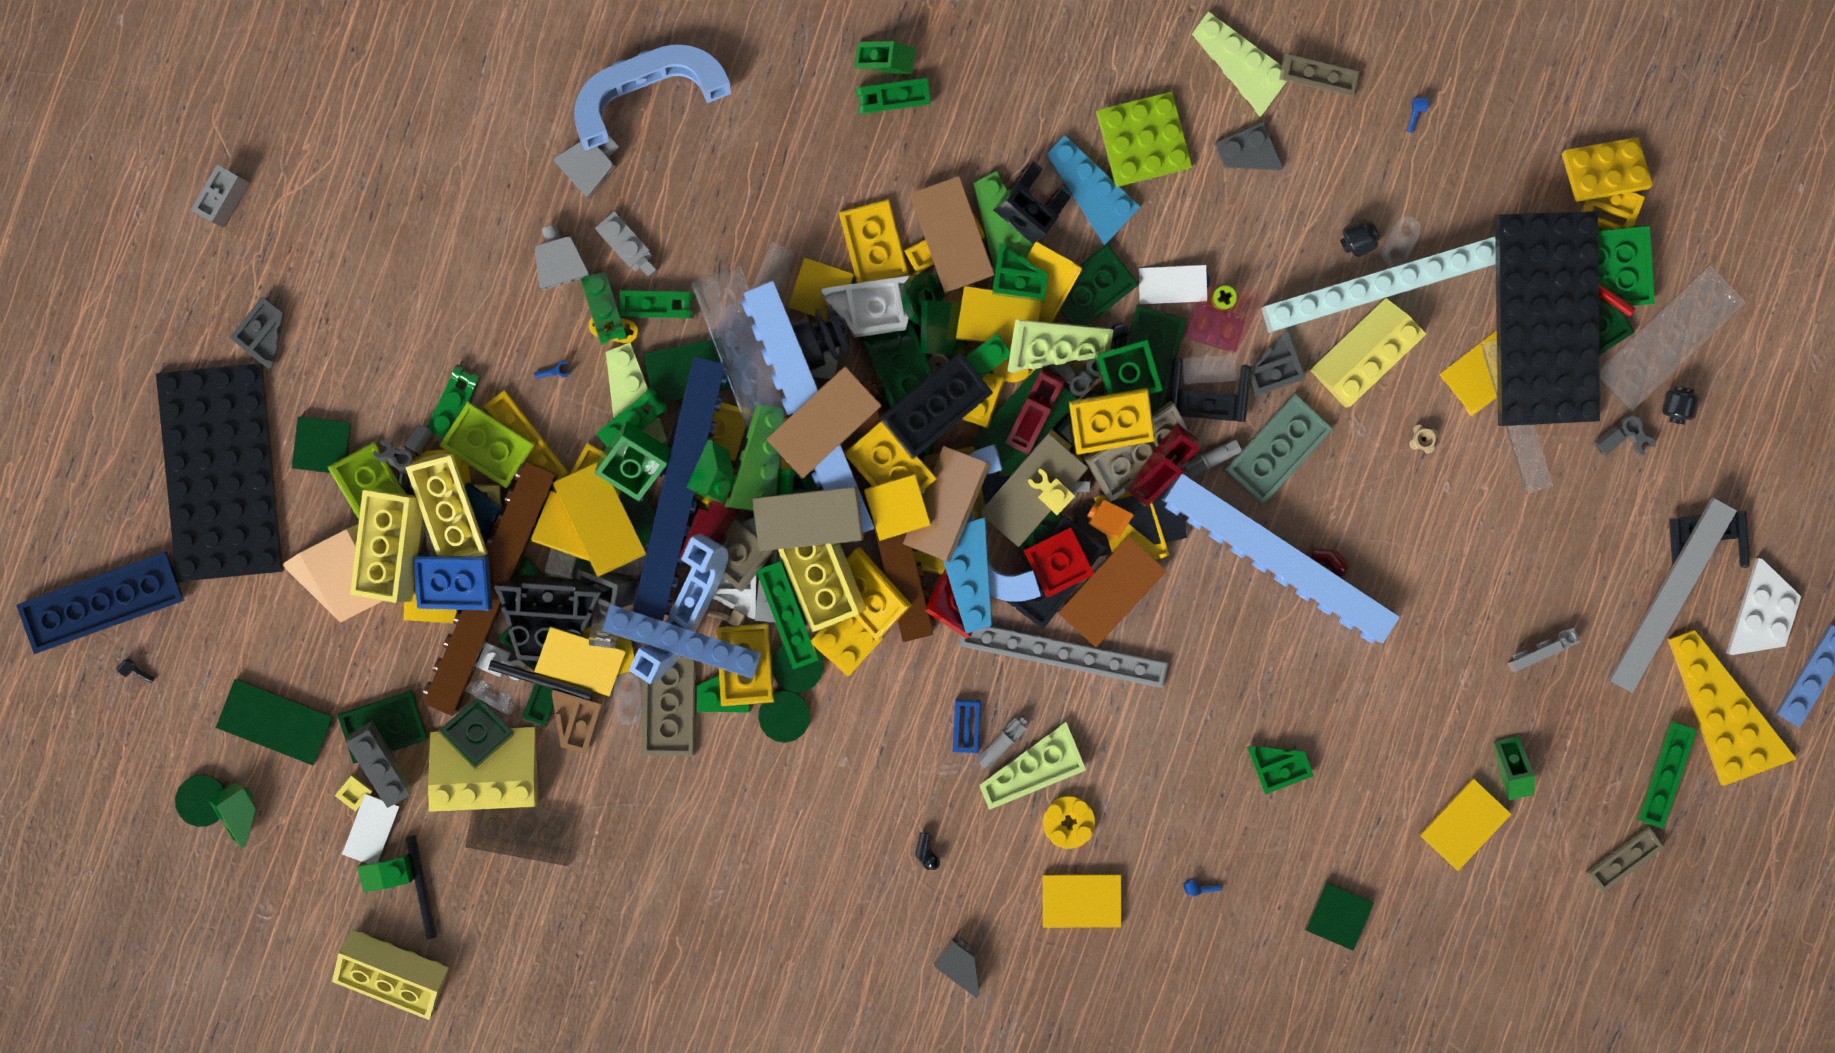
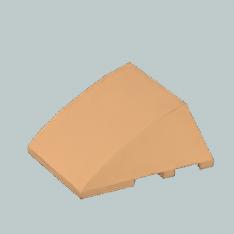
M359 524L310 547L282 564L340 623L383 601L350 595Z

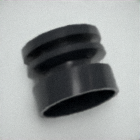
M831 304L825 306L828 318L823 319L820 310H815L817 322L813 324L806 314L789 320L810 371L826 365L824 352L829 351L832 357L838 360L839 357L835 348L841 346L845 357L851 354L850 338L841 316L838 315Z

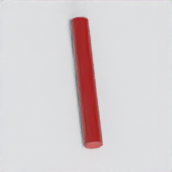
M1599 283V296L1631 317L1636 308Z

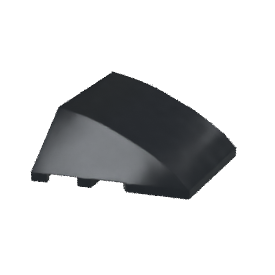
M522 575L494 584L496 593H498L501 609L503 614H505L509 634L518 660H539L550 626L582 636L593 608L601 594L600 590L576 578Z

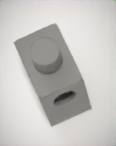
M608 136L609 142L586 151L582 143L579 142L553 159L589 200L615 169L614 164L608 157L619 146L610 136Z
M557 225L543 228L542 232L546 243L535 246L540 289L544 291L590 276V272L571 236L561 238Z

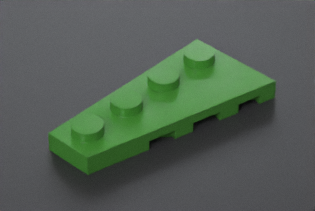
M996 171L973 183L994 273L996 271L999 243L1005 244L1009 250L1025 259L1034 246V243L1032 244L993 211L1007 191Z
M756 405L747 434V446L741 453L739 459L741 465L738 474L734 475L731 497L727 498L725 507L754 511L753 498L777 495L780 454L767 441V438L783 424L784 408Z

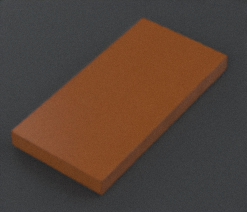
M1128 535L1094 571L1095 574L1078 588L1057 613L1092 645L1097 647L1167 570Z

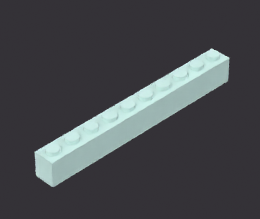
M1495 237L1267 305L1261 309L1268 332L1278 331L1496 265Z

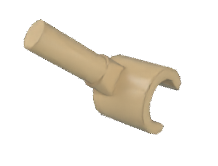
M735 609L730 616L713 610L708 611V616L722 619L734 626H741L746 618L745 614Z

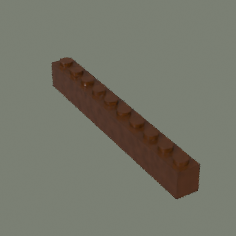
M870 379L859 381L875 399H880L876 383L871 384ZM883 409L875 411L851 434L853 445L880 422L879 417L884 414ZM861 474L864 489L873 487ZM873 521L886 577L912 604L898 620L902 641L907 642L933 635L932 628L937 627L935 618L924 611L930 596L928 588H922L920 577H924L921 561L915 562L913 552L918 550L903 544L907 533L880 541Z
M526 462L524 466H519L515 475V479L518 480L514 490H509L504 503L508 504L504 514L500 513L496 519L494 527L497 528L494 538L490 537L485 545L488 553L486 556L489 557L493 608L490 610H458L453 624H456L454 632L447 635L443 644V648L446 649L442 658L438 657L433 667V672L436 673L433 681H428L422 695L425 696L423 704L450 716L457 714L475 672L478 660L501 611L502 605L494 584L515 578L548 495L554 487L553 482L557 480L559 474L532 462Z

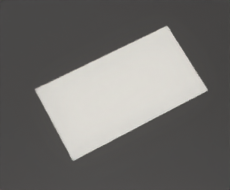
M1206 265L1139 268L1140 304L1207 301Z
M365 794L342 855L367 864L379 861L399 806L392 805L387 808L382 800Z

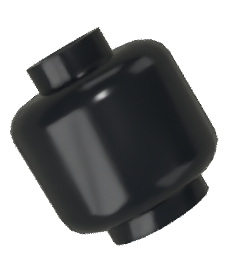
M1361 218L1343 228L1344 238L1340 239V242L1346 253L1352 252L1354 256L1361 257L1375 250L1381 237L1372 220L1368 222L1366 219Z
M1674 385L1673 389L1666 391L1662 413L1670 417L1669 422L1685 425L1686 420L1695 419L1700 397L1694 393L1695 389Z

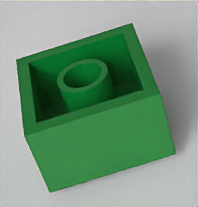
M1148 340L1095 356L1106 395L1145 388L1148 389L1149 395L1162 391Z
M626 421L599 457L594 474L639 501L667 465L671 448Z

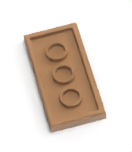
M959 176L910 193L944 293L994 276Z
M844 367L767 438V441L804 478L877 411L881 405L853 374Z
M943 446L932 471L936 480L925 488L922 496L930 526L907 532L903 544L950 563L990 464Z

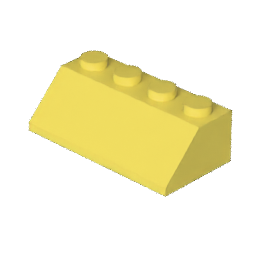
M1385 298L1318 361L1310 371L1345 408L1351 407L1410 351L1426 333L1408 314Z
M439 453L420 458L408 465L406 470L437 556L487 555L485 544L453 454Z
M363 490L350 595L394 603L412 601L415 582L413 557L418 555L423 518L416 496Z
M840 543L778 549L811 632L851 618L866 610Z
M351 929L338 953L332 982L430 1020L449 968L443 966L440 962L418 956L415 952L405 951L389 942L380 941L364 932H357Z

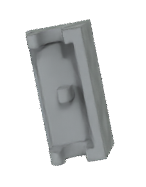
M217 164L191 210L224 228L250 182Z

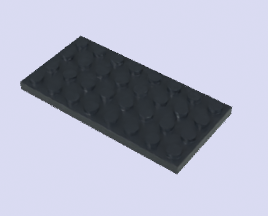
M1598 211L1495 215L1498 426L1600 421Z
M263 364L156 373L176 581L183 582L283 572Z

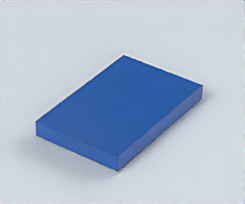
M417 555L413 557L417 609L490 610L493 608L488 556Z

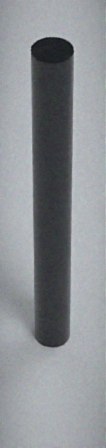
M494 660L490 661L488 670L589 700L592 690Z
M411 835L405 838L426 939L428 940L436 938L437 935L416 835Z

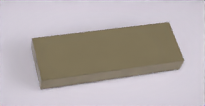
M1286 53L1284 54L1279 80L1354 97L1360 70Z
M1647 825L1585 873L1600 893L1603 894L1664 849L1665 846L1651 827Z

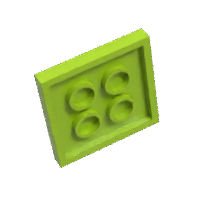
M1172 92L1096 111L1116 188L1192 168Z

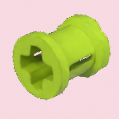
M1221 286L1213 291L1210 301L1215 309L1224 311L1235 304L1237 295L1230 286ZM1220 292L1223 295H1229L1230 298L1226 300L1228 305L1225 302L1219 303L1217 298L1221 296Z

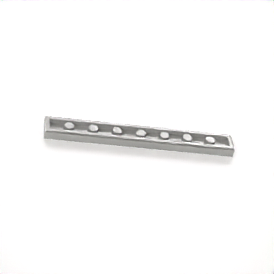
M1715 498L1710 499L1608 678L1609 681L1631 693L1634 692L1737 510Z
M995 626L974 631L971 637L968 638L960 635L958 645L1163 688L1168 662Z

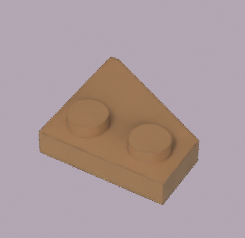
M552 690L560 746L586 754L602 704Z

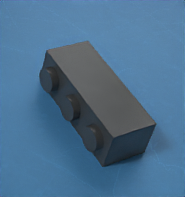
M373 721L351 732L346 744L386 807L389 808L409 797L413 784Z

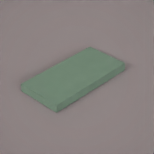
M1295 393L1224 470L1261 505H1264L1334 428Z

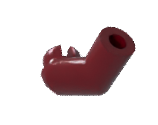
M1313 549L1312 560L1315 562H1328L1332 567L1333 573L1338 577L1346 574L1348 563L1336 550Z

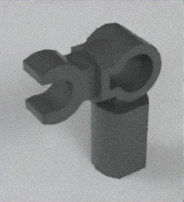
M1095 358L1088 360L1085 371H1080L1077 375L1074 374L1075 370L1067 363L1044 366L1047 370L1065 378L1064 383L1068 384L1069 392L1077 397L1087 393L1094 383L1093 378L1100 376L1099 371L1096 372L1092 369Z
M1636 416L1622 417L1618 422V427L1614 426L1593 442L1596 449L1603 456H1606L1626 440V436L1630 441L1634 442V450L1639 455L1646 454L1642 449V444L1645 441L1650 447L1656 446L1654 439L1644 434L1645 430L1642 427V422Z
M418 424L405 443V449H393L388 441L381 440L380 443L386 451L381 454L374 451L373 455L380 462L388 461L400 473L408 474L406 467L415 462L416 456L419 457L433 437V433L428 428Z

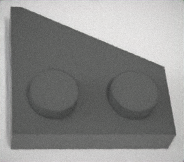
M1263 122L1214 144L1224 168L1273 171L1283 169Z
M261 297L229 338L271 370L274 367L285 313L266 298Z
M1288 331L1283 333L1278 341L1251 366L1250 384L1255 397L1305 380L1304 372Z

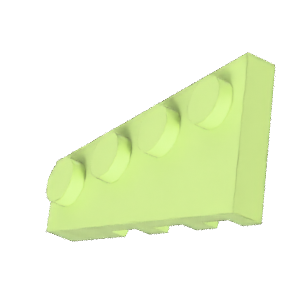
M1208 11L1192 35L1208 55L1220 66L1227 78L1239 89L1245 100H1248L1259 117H1261L1287 82L1279 80L1282 66Z
M1016 319L1007 371L1015 373L1023 369H1037L1051 364L1059 365L1073 360L1081 361L1095 358L1097 354L1110 351L1113 329Z
M631 343L606 351L613 418L649 390ZM649 403L643 406L648 413L653 410ZM660 418L643 430V432L661 443L668 441Z
M1067 722L979 785L989 810L1086 771Z

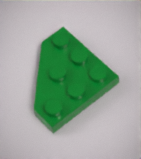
M1650 225L1598 230L1599 283L1632 306L1655 304Z

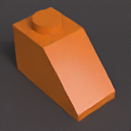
M1102 500L1099 504L1095 502L1088 512L1087 516L1090 517L1088 524L1115 540L1121 537L1133 514L1108 501Z

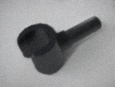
M1123 322L1115 324L1111 328L1113 329L1115 349L1121 348L1122 337L1129 336L1127 325Z
M130 659L123 660L116 667V670L124 677L133 673L151 684L155 679L137 668L136 664Z

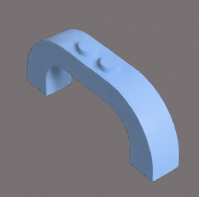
M668 45L652 51H643L634 58L619 60L613 66L601 70L585 83L575 103L574 118L584 150L586 151L609 142L607 130L602 121V114L607 104L613 99L672 76H683L693 80L700 87L706 102L709 103L731 94L730 82L724 69L714 57L699 48L688 45Z
M995 444L981 448L969 455L990 464L987 474L1003 469ZM972 511L967 522L975 520ZM988 561L991 596L1006 601H1025L1042 595L1033 569L1009 575L997 571Z
M704 534L691 537L681 560L691 565L692 568L666 623L694 632L697 631L717 590L728 561L727 549ZM645 645L639 648L629 671L651 684L666 674L680 658V655Z

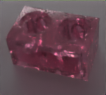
M1202 303L1200 307H1193L1183 338L1231 353L1236 352L1245 325V321L1239 320L1240 315L1225 311L1224 315L1214 312L1215 307ZM1199 316H1204L1208 319L1209 327L1207 330H1200L1196 326V320ZM1224 324H1229L1233 327L1234 335L1231 338H1225L1222 335L1221 328Z

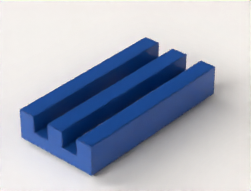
M955 699L952 752L979 753L980 700ZM960 705L965 706L963 747H958ZM976 706L974 746L968 747L970 707Z

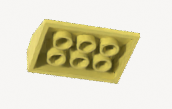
M536 727L510 728L514 732V736L476 769L439 732H430L429 812L538 806Z

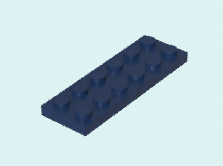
M162 552L22 602L16 606L34 654H38L185 601L179 582L176 581V574L168 552Z

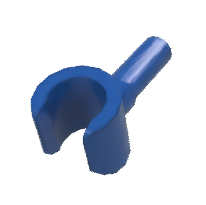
M1416 97L1412 100V116L1407 132L1413 133L1419 111L1427 112L1428 98Z
M562 361L554 368L534 372L535 379L551 375H558L562 378L568 377L571 372L562 374L559 371V367L569 363Z
M1197 879L1183 883L1186 894L1190 896H1198L1205 892L1221 891L1222 889L1221 885H1203L1199 887Z

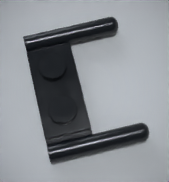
M1180 358L1173 360L1169 402L1171 401L1175 404L1181 416L1246 422L1251 376L1250 365L1244 364L1241 366L1238 395L1180 390L1183 360Z
M1737 511L1721 540L1738 538L1739 564L1742 568H1748L1750 566L1747 511ZM1701 515L1669 518L1672 566L1682 550L1681 544L1687 542Z

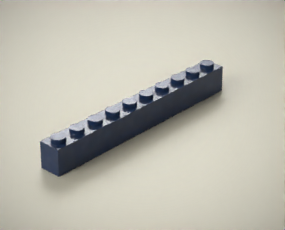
M693 356L632 612L663 621L664 615L669 616L673 600H669L671 589L676 590L679 575L675 574L677 564L682 565L683 562L679 558L682 552L681 545L683 538L687 539L690 532L691 524L687 523L689 513L694 514L698 498H693L694 491L688 489L687 485L705 448L708 436L713 437L716 422L712 421L714 410H720L722 396L718 395L720 385H726L729 370L724 369V363Z

